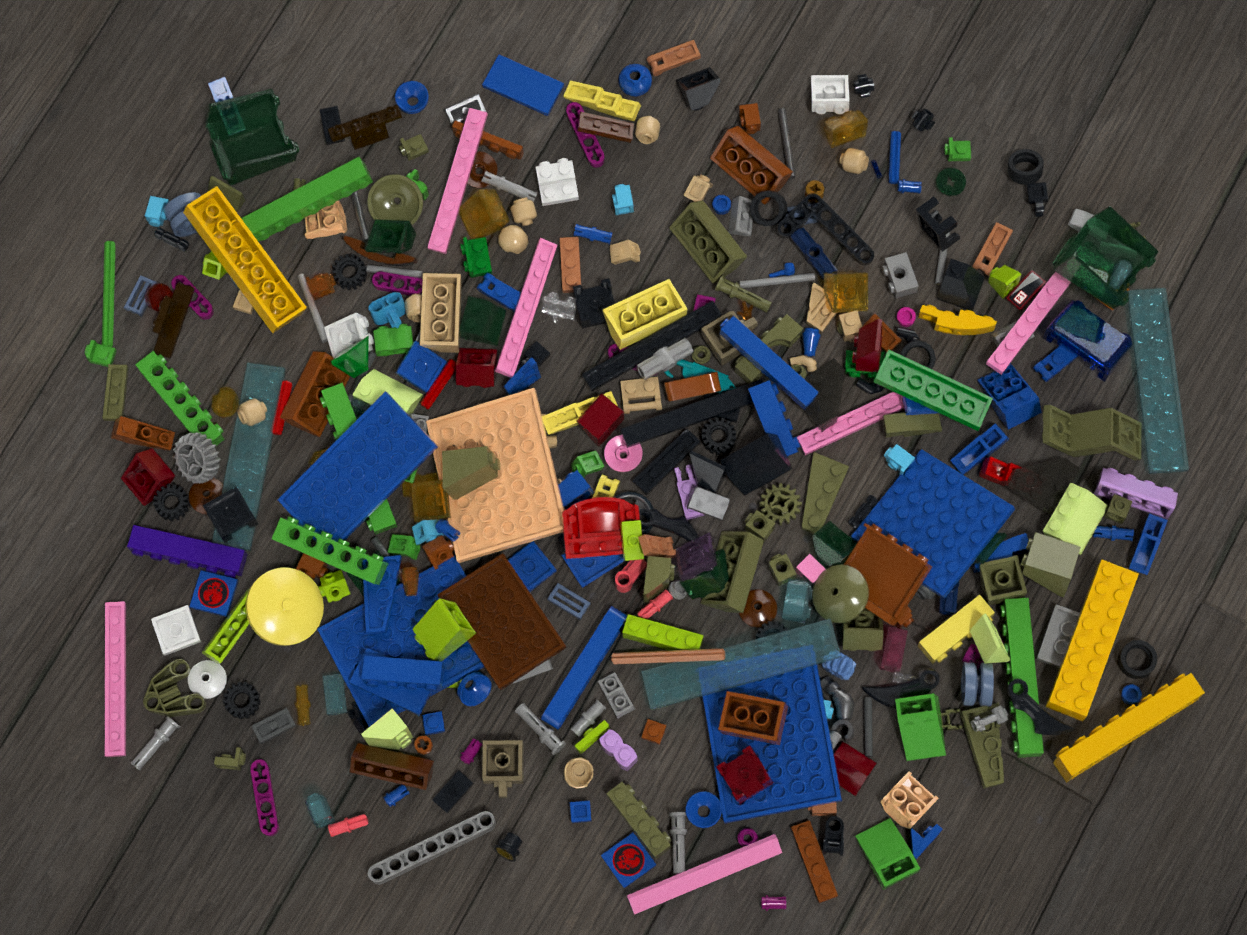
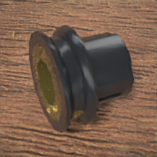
M508 832L503 840L497 841L498 845L494 846V850L504 859L515 862L516 856L520 855L518 849L523 842L517 835Z

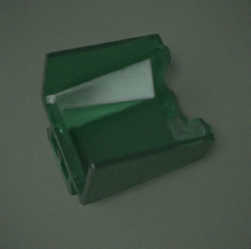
M273 89L209 104L206 127L211 137L209 141L210 148L224 180L228 179L230 185L296 161L299 146L297 142L289 139V136L284 133V124L277 116L280 100L278 95L274 94Z
M1108 206L1089 218L1080 231L1070 237L1052 262L1055 272L1114 309L1118 306H1124L1130 298L1128 296L1130 293L1127 291V288L1136 281L1137 278L1135 276L1141 269L1146 266L1149 268L1155 263V257L1159 251L1111 206Z

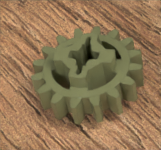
M782 483L779 484L778 488L773 484L772 490L766 488L765 493L767 495L762 494L761 499L763 501L760 502V507H764L761 513H766V517L771 518L774 522L779 521L780 526H782L783 521L790 524V518L796 520L795 514H800L801 510L798 507L802 506V502L798 501L801 496L795 495L796 489L789 490V484L786 488H783ZM773 496V502L768 504L770 497ZM778 502H781V504H784V507H781L780 505H777ZM794 504L792 511L789 513L788 508Z

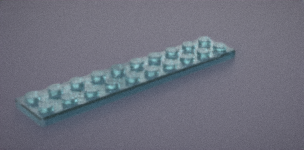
M1166 288L1128 290L1127 299L1149 474L1186 472L1189 470Z
M247 363L240 404L253 398L264 402L267 407L266 418L256 425L248 426L242 424L237 414L222 494L237 486L257 520L279 397L286 370L283 367ZM248 525L231 534L233 539L227 543H224L215 528L212 543L251 551L255 527L251 529Z
M830 618L723 648L726 654L724 660L673 662L641 672L650 709L655 710L842 657Z

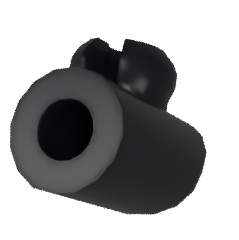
M862 378L856 384L857 387L868 394L882 392L885 388L874 382L868 383Z

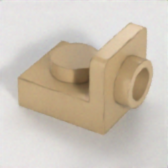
M702 174L700 176H693L684 196L694 202L703 201L709 188L713 186L709 182L710 178Z

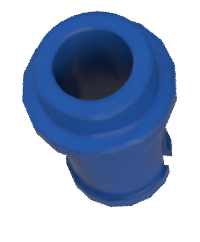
M905 179L898 181L897 191L901 192V194L904 192L920 194V185L922 183L921 181H905Z
M441 519L437 522L435 528L439 534H444L452 542L459 538L457 535H460V531L452 527L448 520Z
M401 784L389 794L385 793L386 796L383 798L388 806L391 807L392 805L396 806V802L410 793L405 785Z

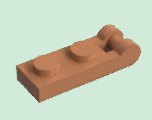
M691 40L651 55L646 60L648 65L652 67L651 72L653 76H659L665 71L700 59L701 55L695 41ZM662 60L663 64L658 65L657 62Z
M996 222L973 268L976 270L980 269L984 271V274L990 276L989 274L997 263L1013 230ZM984 258L990 261L988 265L982 262Z
M646 534L638 537L645 556L674 558L677 556L676 549L672 545L674 543L672 537L664 538Z

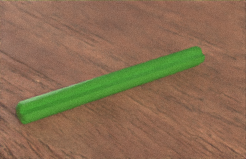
M106 241L104 243L102 345L108 347L113 346L114 241Z

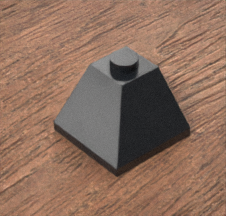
M708 67L679 78L676 82L686 105L691 111H697L710 103L721 80Z
M951 258L937 300L973 311L985 277L969 264Z
M691 450L689 453V464L697 487L717 494L726 477V467Z

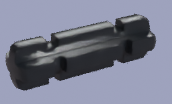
M157 228L154 233L157 239H163V242L175 248L178 247L183 252L189 248L190 244L188 241L181 240L180 237L170 232H165L164 229Z
M869 495L865 500L866 503L863 502L854 513L855 516L848 520V524L851 527L858 528L861 524L860 521H863L872 511L871 507L874 508L878 500L873 495Z

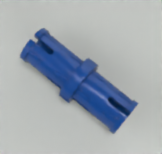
M576 224L573 236L590 239L589 241L596 240L610 244L613 232L596 229L597 227L589 228Z
M1112 525V527L1097 526L1093 533V538H1108L1111 541H1115V539L1133 541L1134 529L1116 528L1115 525Z

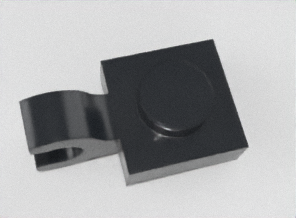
M1046 182L1028 184L1029 204H1035V216L1042 217L1044 212L1043 203L1048 202Z
M536 341L524 353L526 359L519 364V367L521 368L530 358H533L539 368L550 356V352Z
M354 705L353 710L347 713L351 719L355 720L353 724L361 735L369 726L358 705Z

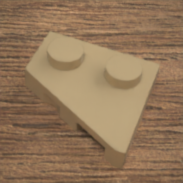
M813 283L806 323L814 329H819V332L822 334L844 302L816 283Z

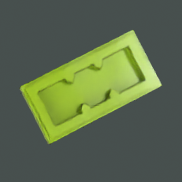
M641 520L620 522L623 560L644 559L638 538L642 536Z
M604 720L596 728L588 729L583 734L584 738L575 745L578 753L582 754L610 729L609 724Z

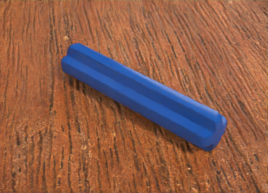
M899 131L891 132L890 184H898L901 145V132Z

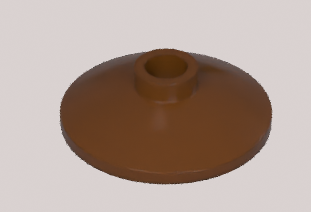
M477 151L467 183L469 186L484 188L490 185L481 181L486 171L497 175V164L491 155ZM478 168L483 170L481 174L476 173Z
M212 478L205 483H194L189 491V502L195 511L208 515L203 505L227 491L223 483L216 478ZM209 491L210 495L204 497V492Z
M760 589L751 590L748 594L744 612L739 613V615L747 625L761 628L762 624H767L768 621L775 619L777 603L774 597L767 591ZM756 604H760L762 608L760 610H756L754 606Z

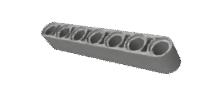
M488 811L481 812L372 865L368 870V877L375 884H384L492 831L496 826V820L492 813ZM484 817H490L492 819V822L489 826H483L481 824V821ZM472 826L474 828L473 833L465 835L463 833L464 828ZM448 835H455L456 838L452 844L445 842V838ZM431 843H435L438 846L437 850L433 853L427 851V847ZM413 852H418V860L414 862L410 861V854ZM394 861H400V869L396 871L392 870V863ZM376 870L383 871V876L380 879L373 878V873Z

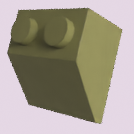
M1018 555L979 563L981 587L984 599L988 605L1003 603L1005 599L1025 598L1027 590Z
M648 556L643 593L644 603H649L650 599L653 600L669 587L670 581H674L675 565L672 564L671 558Z
M864 609L854 620L842 623L843 650H882V619L868 609Z

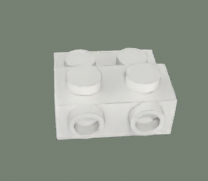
M811 75L812 112L818 114H825L826 112L843 114L844 112H849L848 75Z
M562 158L557 163L550 164V162L545 161L536 166L542 206L579 200L572 160L568 161L567 158Z
M354 313L324 327L333 358L339 352L369 336L368 352L373 350L372 344H374V339L367 331L369 322L365 316Z

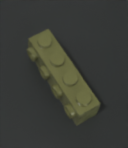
M621 782L606 793L607 798L655 860L671 849L669 842L672 840L665 831L661 833L657 827L659 826L658 821L653 815L651 817L648 816L645 812L647 807L641 800L637 801L633 796L635 792L629 784L625 785Z

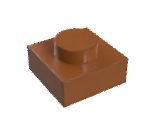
M648 719L641 739L660 745L667 725Z

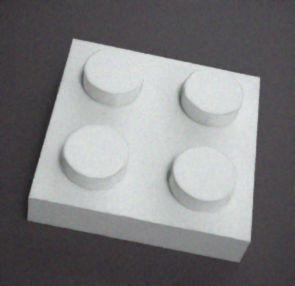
M188 605L151 619L164 656L201 642Z

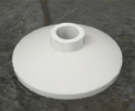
M211 660L197 663L188 675L190 690L193 694H199L204 699L218 696L224 690L227 683V675L224 668ZM205 675H209L208 681H203Z

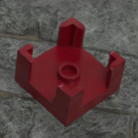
M751 746L743 749L742 752L744 754L728 764L722 762L716 766L730 787L733 796L740 804L774 783Z

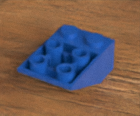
M1011 363L1002 375L994 371L977 380L985 395L993 398L991 405L998 418L1008 430L1042 413L1039 397Z

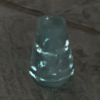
M1119 260L1118 263H1115L1109 285L1114 289H1119L1132 273V265L1125 260Z

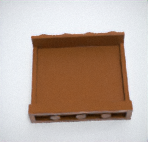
M865 523L864 526L867 529L844 565L851 566L860 571L867 581L869 598L865 608L887 623L895 626L933 566L928 564L929 559L920 553L918 556L914 555L911 547L904 543L902 546L897 544L898 539L888 533L887 536L882 534L883 529L874 523L872 526Z

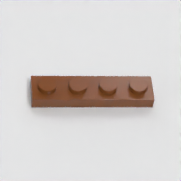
M455 120L452 125L453 134L460 139L464 124ZM483 131L479 146L483 145L493 152H502L511 159L517 158L521 160L524 154L523 146Z
M810 820L792 826V833L818 902L822 903L838 897Z

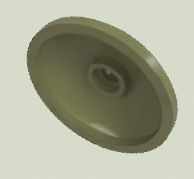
M399 174L386 175L376 181L371 187L368 194V209L372 218L380 226L389 230H403L413 225L419 219L423 210V196L418 185L410 178ZM396 197L400 198V204L395 202Z
M835 565L824 570L815 581L812 592L813 604L817 612L824 619L833 623H846L857 618L865 609L869 598V588L865 577L860 571L848 565ZM838 589V593L834 595V590Z

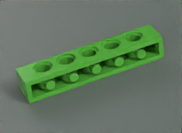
M152 351L135 364L189 433H198L202 426L207 425L208 429L200 432L201 435L206 434L207 439H212L211 443L216 446L225 440L222 436L224 432L217 423L214 425L210 421L212 416L206 409L204 411L201 410L199 400L195 395L191 397L188 394L189 388L184 382L179 383L176 379L179 376L173 368L168 369L165 366L167 361L161 354L157 356ZM163 370L160 376H155L157 371ZM169 384H174L171 390H166ZM180 398H186L184 403L177 404ZM191 412H197L195 417L189 418Z
M288 516L287 519L280 518L272 537L273 540L368 582L380 585L389 564L383 561L384 557L375 553L372 556L366 554L367 550L359 546L352 548L349 546L350 542L339 538L336 541L332 539L333 535L322 531L320 534L315 531V527L306 523L302 526L298 524L299 520ZM296 530H299L300 536L298 539L294 538V532ZM313 537L317 539V543L314 547H312L311 540ZM332 544L334 551L332 554H329L328 547ZM350 552L351 559L346 562L345 554ZM366 559L368 566L366 569H363L362 562Z

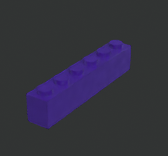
M133 525L127 545L128 549L135 556L143 557L144 554L157 561L162 559L169 560L168 562L174 565L184 563L192 569L201 567L206 568V571L210 573L224 572L225 576L235 578L236 575L242 577L248 556L243 549Z

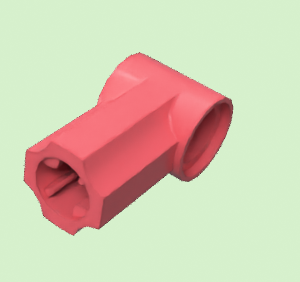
M645 559L630 560L622 571L616 574L615 587L619 592L626 593L631 590L634 582L647 568ZM627 579L629 582L622 585L619 583V580Z

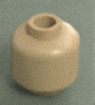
M652 116L641 117L636 124V138L643 144L655 142L660 132L659 121Z
M849 148L845 153L841 154L840 164H842L843 170L846 172L860 174L868 167L869 157L866 156L863 150Z
M527 197L513 201L510 210L514 222L517 224L522 223V226L533 224L532 220L537 217L534 202L528 200Z
M412 294L405 300L406 316L413 322H421L422 295Z
M253 398L240 404L237 414L242 424L253 426L265 420L267 407L264 402Z

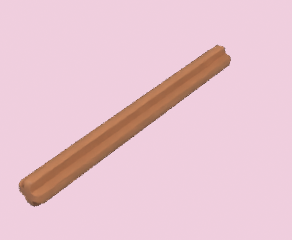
M724 649L612 653L611 660L613 664L724 660L726 654Z

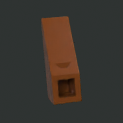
M120 416L115 420L111 438L129 444L170 451L175 432Z

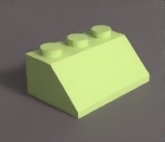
M375 369L361 379L352 394L355 402L369 408L386 391L407 414L414 412L423 394Z
M1070 483L1046 524L1043 533L1046 536L1080 546L1079 555H1081L1108 509V505L1089 490Z
M393 709L361 734L369 746L399 750L401 747L402 749L410 745L413 738L406 724Z

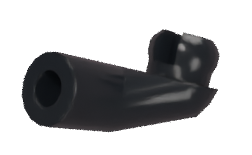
M897 327L896 335L904 337L907 343L920 340L914 330Z

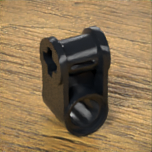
M832 816L826 822L823 839L824 855L826 853H837L843 856L844 822L840 817ZM837 821L840 824V829L832 831L829 828V823Z

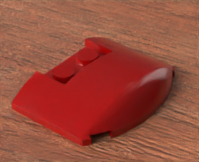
M597 497L577 502L567 510L562 511L565 559L623 554L620 522L640 520L639 506L636 504L632 505L620 498Z

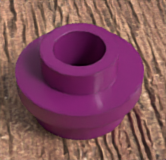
M745 828L738 834V843L742 847L757 842L758 837L753 829ZM744 836H751V841H744Z

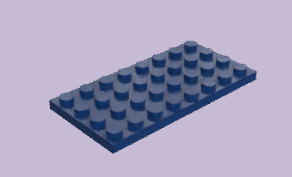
M385 391L278 501L295 519L299 520L298 523L304 526L306 523L315 527V531L320 534L322 531L332 534V539L336 541L339 538L346 540L438 446L391 395ZM332 544L328 547L329 554H332L334 551Z

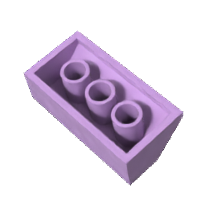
M1113 468L1102 469L1094 491L1095 495L1109 500L1116 494L1131 500V507L1168 519L1174 511L1178 495L1169 487L1161 488L1155 486V483L1151 481H1141L1133 475L1120 474Z

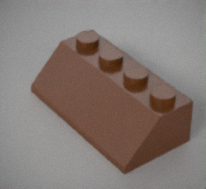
M739 126L727 130L710 157L713 162L754 196L762 191L778 192L793 173L791 169ZM764 198L763 200H761V202L765 205L772 198Z
M313 351L280 418L300 430L320 437L328 422L326 415L330 414L328 408H323L320 397L323 396L321 390L343 383L345 387L350 376L332 365L331 361L334 358L329 354Z

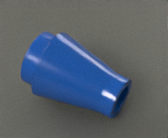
M804 329V333H802L804 355L815 356L821 336L819 329Z

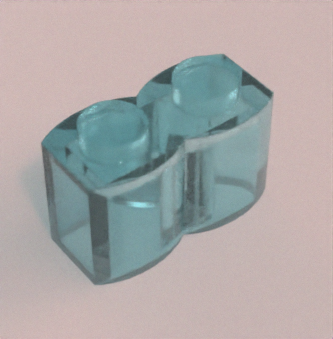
M788 579L782 614L783 620L805 623L806 618L810 619L811 607H808L809 599L813 600L811 582Z
M314 793L307 797L308 800L305 801V804L316 828H322L335 822L324 795Z

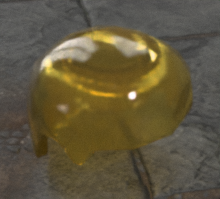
M230 387L220 388L219 393L212 398V410L221 418L230 417L239 409L240 400L238 395Z

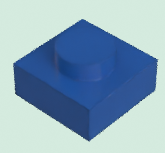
M442 711L422 715L426 735L445 732Z
M590 801L570 802L572 823L592 822Z

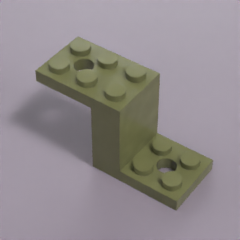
M1052 405L1044 406L1042 415V439L1044 444L1072 457L1116 451L1134 461L1141 460V422L1113 408L1071 415Z

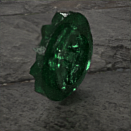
M946 168L937 176V189L949 197L957 196L963 192L966 186V178L960 170ZM948 177L949 179H951V181H956L954 183V188L951 187L950 184L947 185Z

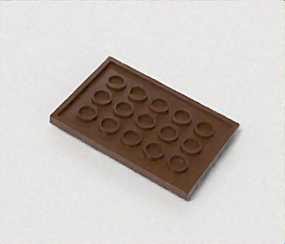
M503 553L437 595L438 598L456 602L476 632L468 640V643L500 691L566 649V645Z

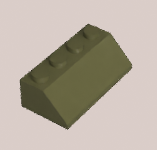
M704 201L690 203L669 227L713 284L717 283L722 275L726 277L736 270L747 258V255Z
M721 532L701 600L702 605L731 613L744 612L762 550L763 539L750 532Z

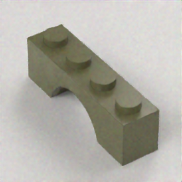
M786 314L783 318L779 317L776 320L774 327L770 331L767 330L763 333L761 341L769 348L779 345L790 348L802 336L804 328ZM741 356L735 362V373L747 384L758 381L764 375L746 357Z

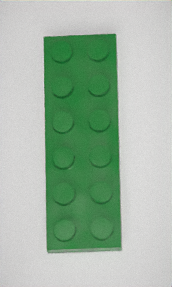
M889 349L873 381L976 431H979L993 399Z

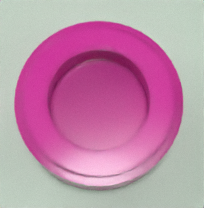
M904 307L898 311L896 319L900 326L910 327L915 322L916 314L913 309Z

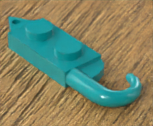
M684 359L676 364L683 367L684 378L718 372ZM669 370L665 371L668 377L673 378ZM718 372L721 391L716 393L721 394L736 388L730 381L729 375Z

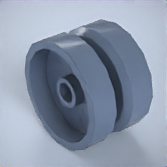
M192 192L180 195L172 199L164 207L163 212L167 220L171 222L170 227L176 236L184 237L197 233L183 211L189 203L201 196L199 193Z
M964 662L961 675L963 706H973L976 702L977 694L978 702L981 706H991L994 688L993 664H984L982 662L977 675V667L974 662Z

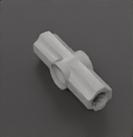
M684 338L670 347L666 346L659 349L652 357L636 366L638 373L646 380L661 371L665 372L671 369L678 361L693 353L692 345Z

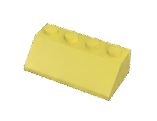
M670 279L603 309V314L610 334L621 350L687 315L688 309Z

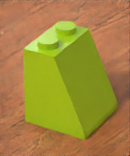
M441 598L433 604L412 629L416 634L414 636L416 641L426 649V656L430 660L441 662L476 634L456 602Z

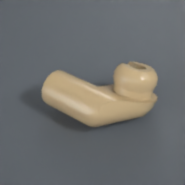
M806 355L789 358L791 366L804 365L807 367L808 372H814L817 369L816 360Z

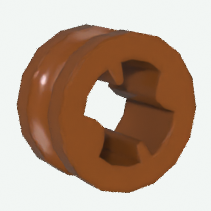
M419 736L415 740L414 746L418 753L425 755L431 752L433 744L429 737ZM423 740L425 743L429 742V745H426V750L418 748V745H421L420 742Z

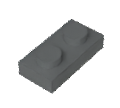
M287 708L252 725L260 744L296 727Z

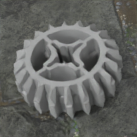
M200 432L188 433L179 438L175 443L176 447L173 449L176 454L172 457L176 459L174 464L178 465L177 471H181L182 477H186L187 481H192L193 484L205 483L211 480L218 473L217 469L221 467L218 463L221 459L217 456L219 452L215 449L216 445L211 443L212 439H207L206 434L201 435Z

